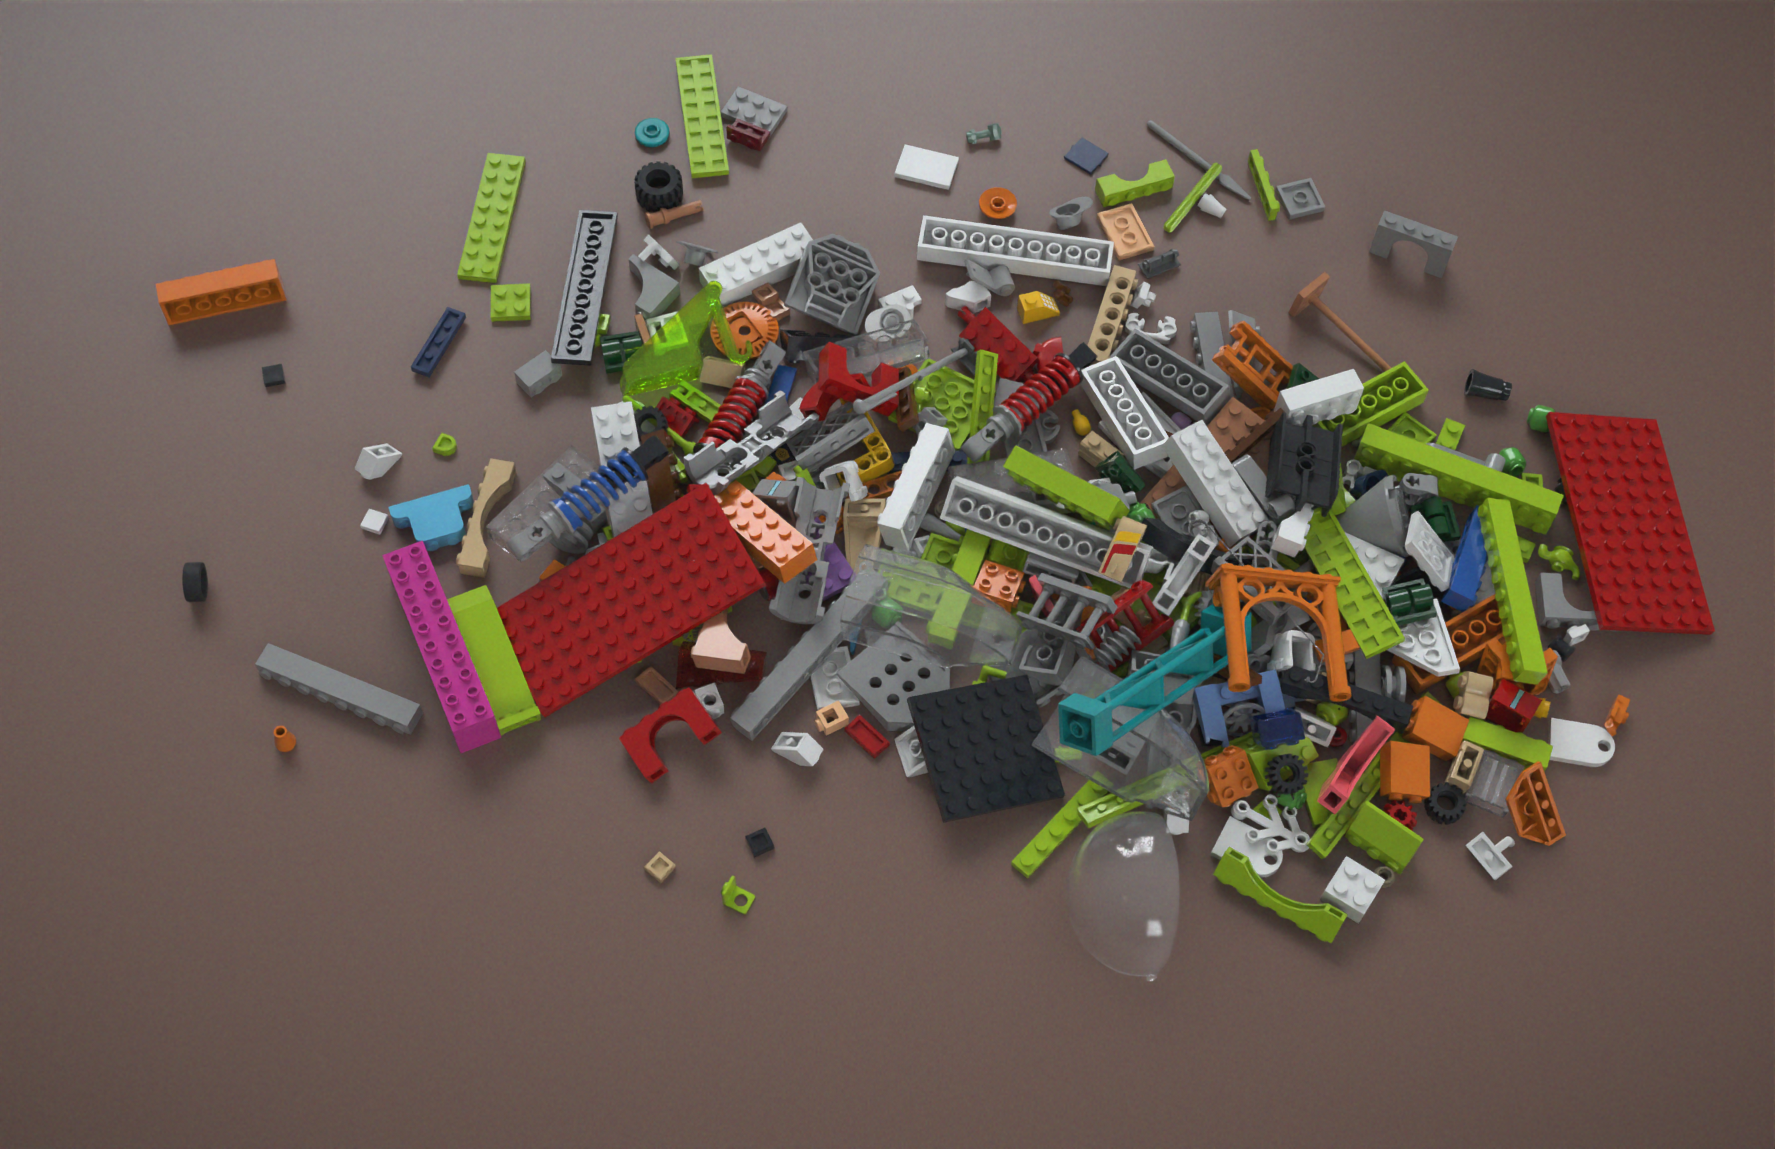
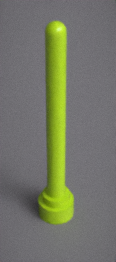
M627 395L623 396L622 401L632 402L635 412H637V409L642 410V406ZM654 418L646 419L653 426H657V421ZM668 427L667 434L671 435L674 442L683 448L684 455L689 453L694 455L693 447L696 443L687 442Z

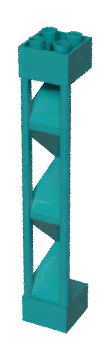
M1212 604L1202 610L1201 629L1095 699L1074 693L1058 703L1060 744L1097 756L1111 747L1113 742L1227 666L1228 657L1222 607H1215ZM1247 612L1244 622L1247 653L1252 651L1251 612ZM1213 653L1224 656L1213 664ZM1173 672L1195 676L1164 697V676ZM1118 706L1145 709L1113 731L1112 710Z

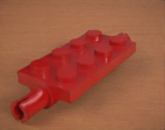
M967 306L962 307L961 309L966 315L960 310L957 315L968 326L958 336L968 339L975 348V352L981 349L998 354L997 374L1001 378L1015 382L1030 380L1034 375L1033 367L1040 359L988 308L984 307L975 316Z

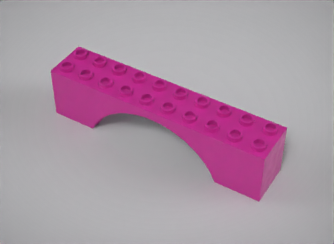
M423 540L382 555L460 754L500 739L501 735L494 713Z

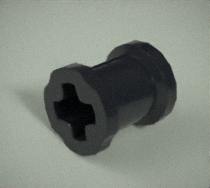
M1561 635L1554 638L1547 647L1556 650L1563 662L1576 650V647H1571L1562 639Z

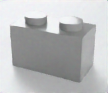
M546 350L514 371L516 383L531 398L536 394H540L547 386L557 382L562 377L561 365L551 363V355Z

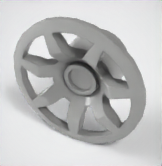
M676 242L687 248L684 262L702 267L705 253H718L714 249L689 242Z
M1248 700L1231 704L1230 709L1223 715L1225 724H1233L1229 730L1226 728L1227 734L1233 737H1241L1250 733L1247 726L1249 724L1256 728L1255 730H1260L1265 726L1264 720L1261 724L1254 720L1262 717L1265 719L1264 708L1250 703ZM1253 709H1257L1260 712L1253 713ZM1239 726H1242L1243 733H1234L1238 730Z

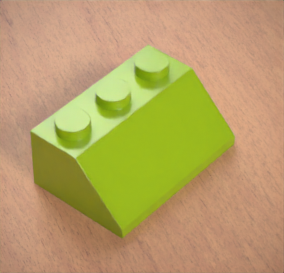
M1369 801L1365 803L1345 835L1352 845L1359 846L1371 858L1378 859L1386 867L1400 875L1424 840Z

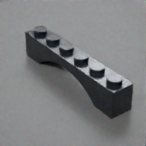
M1294 665L1290 669L1285 670L1280 685L1283 694L1297 699L1319 700L1354 710L1371 720L1379 716L1395 728V732L1403 734L1408 725L1413 705L1348 684L1352 695L1349 700L1341 702L1331 701L1329 698L1327 676L1318 674L1317 680L1314 683L1306 682L1305 679L1310 677V681H1314L1317 673Z

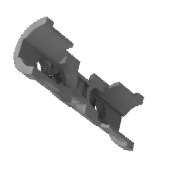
M780 390L774 394L773 400L758 409L759 419L744 429L745 433L749 436L738 444L729 439L718 448H715V443L711 442L694 455L690 453L686 455L683 460L687 474L694 484H709L712 493L717 495L726 489L730 482L756 466L797 433L815 425L819 420V415L813 413L802 421L792 414L787 404L785 393ZM774 434H781L782 437H779V436H775V437H774L773 435H774ZM726 473L727 475L725 477H721L718 474Z
M797 477L795 486L798 489V495L794 513L797 516L795 529L813 543L817 561L784 584L779 580L775 601L771 600L769 610L775 616L789 622L815 624L823 620L825 607H821L829 562L823 561L825 547L827 544H833L842 502L848 496L850 483H843L840 488L834 490L818 489L809 484L804 478ZM823 515L826 517V521L819 524L815 522V518ZM817 529L819 530L820 538L813 540L816 537ZM808 572H812V576H810L809 578V584H806L807 581L805 575H808ZM803 590L811 592L810 597L807 599L800 598L799 594Z

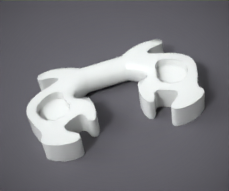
M1138 313L1129 314L1125 324V331L1128 334L1137 329L1161 344H1169L1170 339L1176 335L1177 331L1175 319L1169 316L1165 317L1164 323L1159 320L1157 326L1159 333L1143 332L1145 320L1142 318L1139 321Z

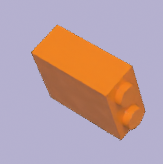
M1427 696L1413 701L1411 704L1413 709L1402 738L1413 744L1429 746L1430 753L1444 761L1455 758L1469 719Z
M1397 741L1386 742L1380 749V796L1389 797L1391 801L1407 799L1409 803H1422V800L1429 798L1430 747Z

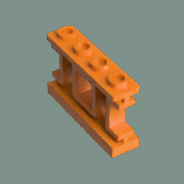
M1241 321L1234 324L1229 332L1236 339L1232 347L1228 344L1220 347V352L1213 356L1212 361L1260 406L1271 410L1275 408L1279 392L1276 389L1280 382L1283 384L1289 383L1293 366L1248 323ZM1244 342L1249 346L1247 350L1242 346ZM1237 353L1243 357L1241 361L1235 357ZM1253 356L1263 365L1259 373L1249 364ZM1271 368L1277 372L1275 375L1270 373ZM1265 379L1270 383L1268 387L1263 383Z

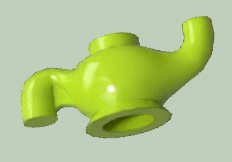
M1540 544L1538 555L1548 560L1554 571L1571 570L1573 573L1572 579L1579 580L1580 570L1572 559L1574 553L1571 549L1565 546H1555L1553 551H1548L1547 545Z

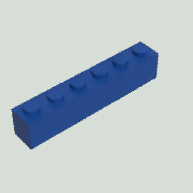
M1478 505L1467 517L1453 562L1449 588L1444 591L1441 602L1461 612L1466 611L1469 606H1474L1478 598L1475 594L1482 584L1480 578L1486 571L1484 564L1488 561L1487 551L1484 547V537L1481 532L1480 518L1478 516Z

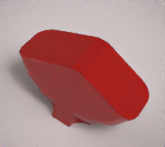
M1061 336L1050 338L1042 344L1037 343L1035 345L1033 354L1040 359L1035 364L1037 373L1040 369L1045 368V365L1051 362L1056 354L1063 353Z

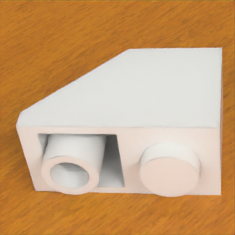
M969 281L961 287L949 290L945 298V305L947 307L963 311L961 308L967 306L973 314L983 310L984 307H990L991 294L987 288L975 281Z

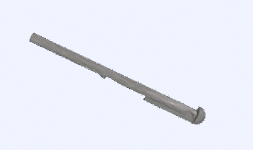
M962 348L863 401L856 399L853 403L854 411L858 414H864L897 396V391L910 385L915 380L921 381L925 376L967 355V349Z

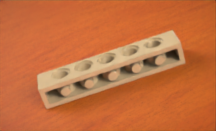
M1116 265L1113 267L1088 343V347L1098 357L1089 366L1110 359L1112 351L1117 349L1119 340H1116V337L1122 334L1124 325L1121 322L1122 320L1126 321L1128 315L1126 306L1131 305L1133 299L1131 291L1136 290L1138 279H1135V270Z

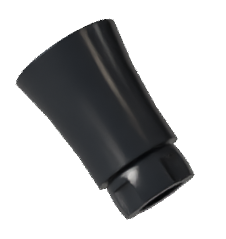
M1471 369L1466 379L1464 395L1506 401L1509 399L1512 383Z

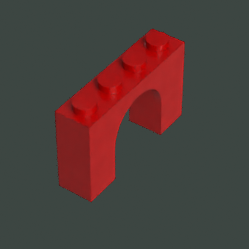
M828 342L819 353L818 390L854 403L856 399L863 401L899 382V369L881 362L871 374V387L864 386L858 383L847 369V348ZM899 391L896 392L897 396L871 410L889 417L899 406Z
M690 687L680 690L676 697L669 702L662 703L658 710L644 716L640 723L626 729L623 735L619 737L643 776L651 784L669 771L655 748L656 735L665 724L671 721H684L688 723L697 738L704 745L722 733Z

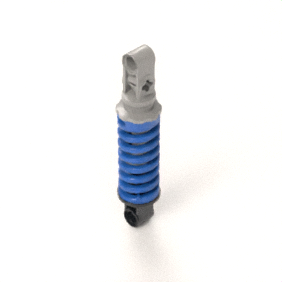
M656 435L647 439L632 452L627 447H624L616 455V460L609 459L607 461V467L604 465L600 466L598 473H590L589 480L582 479L580 486L573 485L571 493L564 492L562 497L548 502L549 512L539 515L540 519L511 538L507 543L508 548L522 562L553 538H560V534L567 531L573 535L577 527L583 526V521L581 520L583 517L591 520L593 517L590 512L594 510L595 513L600 514L601 508L599 506L603 504L605 507H609V498L612 497L615 501L619 500L616 489L619 488L623 494H627L626 482L635 488L638 482L648 480L649 477L646 470L662 461L669 454V450ZM535 533H538L539 535L541 534L542 536H541V537H538L537 535L534 536V534H535Z

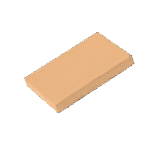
M1132 203L1097 213V219L1108 241L1114 242L1113 251L1119 261L1154 251L1155 246Z

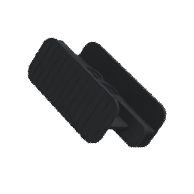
M1283 412L1277 421L1270 439L1265 497L1270 498L1273 490L1296 496V511H1301L1304 504L1309 503L1322 507L1321 515L1326 517L1338 495L1343 425L1338 424L1334 432L1312 426L1313 416L1307 415L1302 427L1286 423V413Z

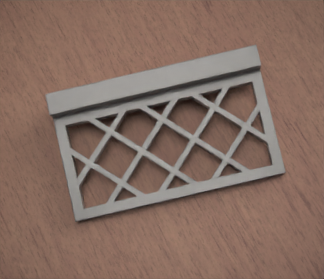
M847 402L827 415L825 420L818 421L811 428L804 430L786 442L803 470L807 468L809 473L813 472L875 431L864 414H858L854 409L851 413H846L853 408L852 402ZM843 419H848L846 423L841 424ZM826 430H831L829 434L824 435ZM809 441H814L811 446H807Z
M1248 536L1231 549L1241 562L1242 559H1253V566L1255 568H1262L1257 567V560H1265L1268 563V567H1273V570H1285ZM1247 544L1253 549V554H1243L1242 547ZM1228 551L1222 557L1218 556L1213 561L1211 572L1214 573L1221 564L1227 563L1226 560L1229 558H1235L1233 554ZM1243 585L1244 591L1252 597L1258 595L1257 590L1253 586ZM1301 592L1302 597L1308 594V592ZM1273 601L1261 602L1251 607L1271 627L1285 613L1282 609L1279 610L1273 604ZM1284 602L1285 606L1282 608L1287 612L1294 605Z

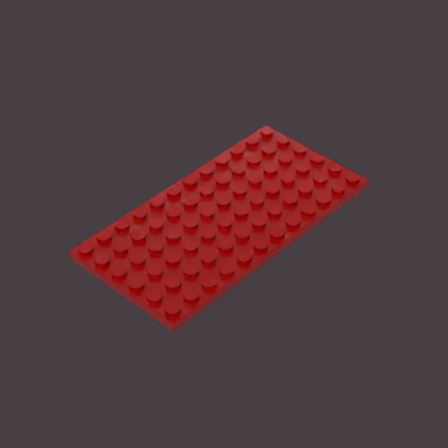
M1549 412L1546 415V420L1599 630L1711 635L1715 632L1657 420Z
M704 483L497 607V610L532 697L542 716L546 718L766 586V583L707 483Z

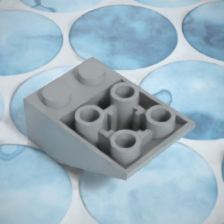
M1118 706L1112 710L1113 731L1145 709ZM1157 712L1113 742L1111 747L1099 755L1091 756L1127 775L1161 713Z

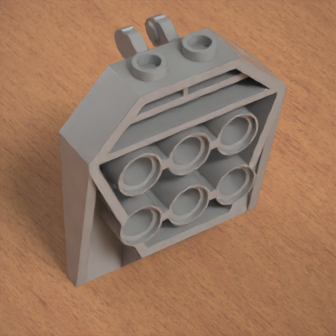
M830 234L809 241L802 253L783 306L792 308L856 336L880 272L868 249L858 243L848 241L840 235Z
M899 620L836 673L887 731H907L914 726L907 703L908 697L950 689V669ZM908 658V659H910L911 661H909V662H904V661H902V659ZM893 671L895 674L888 675L886 672ZM926 675L928 678L922 679L919 676ZM877 684V685H879L880 687H878V688H873V687H871V685ZM911 688L913 691L906 692L904 689ZM895 701L898 704L890 705L888 702Z

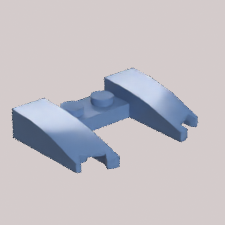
M1276 669L1258 673L1262 675V684L1250 687L1249 690L1243 692L1230 691L1228 689V682L1194 688L1192 699L1206 744L1210 742V739L1222 741L1221 747L1223 748L1229 746L1221 706L1257 698L1259 706L1265 710V719L1263 717L1268 738L1276 734L1274 729L1280 723L1284 726L1287 724L1284 700Z

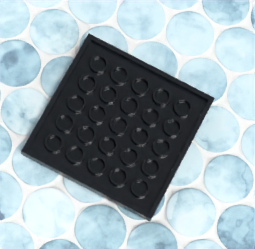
M1028 675L908 697V707L943 823L1059 799L1065 796Z

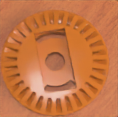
M736 302L724 307L715 315L710 327L711 339L719 352L729 358L736 360L756 359L760 356L761 350L769 340L776 344L779 336L777 319L770 316L771 311L760 304ZM748 327L751 332L748 335H741L739 329Z

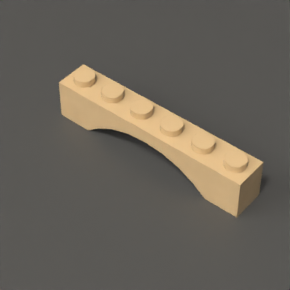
M490 458L489 465L484 468V481L479 484V497L473 503L474 513L472 518L468 519V532L462 539V552L458 553L456 558V565L459 566L461 574L482 578L486 576L490 557L483 542L484 525L495 503L512 490L517 474L514 462Z

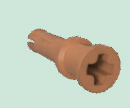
M698 200L671 209L660 208V211L650 214L646 212L647 226L649 229H653V226L667 225L670 223V220L703 212L702 202Z

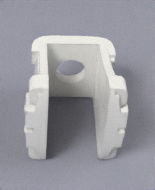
M850 460L835 464L824 469L819 476L826 490H834L840 488L835 473L843 471L846 483H850L849 497L852 502L863 499L868 493L867 487L863 486L858 475L859 468L855 461Z
M1291 630L1282 634H1274L1270 663H1267V671L1276 669V672L1290 669L1293 665L1312 672L1316 671V664L1313 663V644L1301 631ZM1305 632V634L1315 644L1314 636L1310 633Z

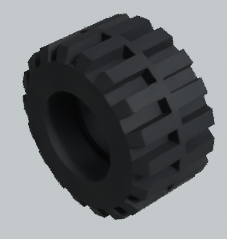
M656 161L654 164L650 162L648 166H642V170L637 171V175L634 178L637 202L640 203L642 208L645 207L649 212L651 210L657 212L660 211V208L671 209L677 207L679 202L682 201V176L680 171L675 169L674 165L669 166L667 162L661 163V161ZM655 186H665L664 188H661V189H655V188H653V187H655Z

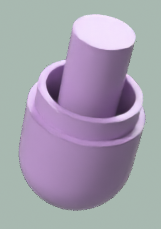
M1176 412L1171 417V420L1181 430L1192 425V420L1181 412Z

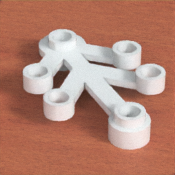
M1269 794L1263 800V806L1268 810L1271 820L1250 809L1246 801H1236L1232 806L1231 814L1234 818L1243 820L1247 817L1267 828L1259 831L1255 828L1249 829L1245 834L1247 842L1253 844L1258 840L1275 836L1287 839L1280 842L1275 839L1268 840L1265 845V851L1268 854H1275L1277 851L1290 848L1295 852H1305L1309 849L1306 843L1310 840V837L1299 828L1295 817L1297 809L1294 807L1292 810H1289L1287 806L1284 808L1282 815L1288 821L1290 830L1284 828L1276 808L1278 800L1274 795ZM1267 800H1271L1273 804H1269ZM1287 810L1291 811L1293 815H1289ZM1249 834H1254L1256 838H1251ZM1297 838L1301 839L1304 843H1300ZM1269 844L1274 845L1275 849H1271Z

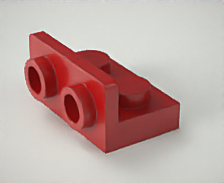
M663 396L656 408L666 417L668 427L684 438L693 423H699L700 420L695 417L697 413L688 407L685 409L680 407L681 402L672 396L670 399Z

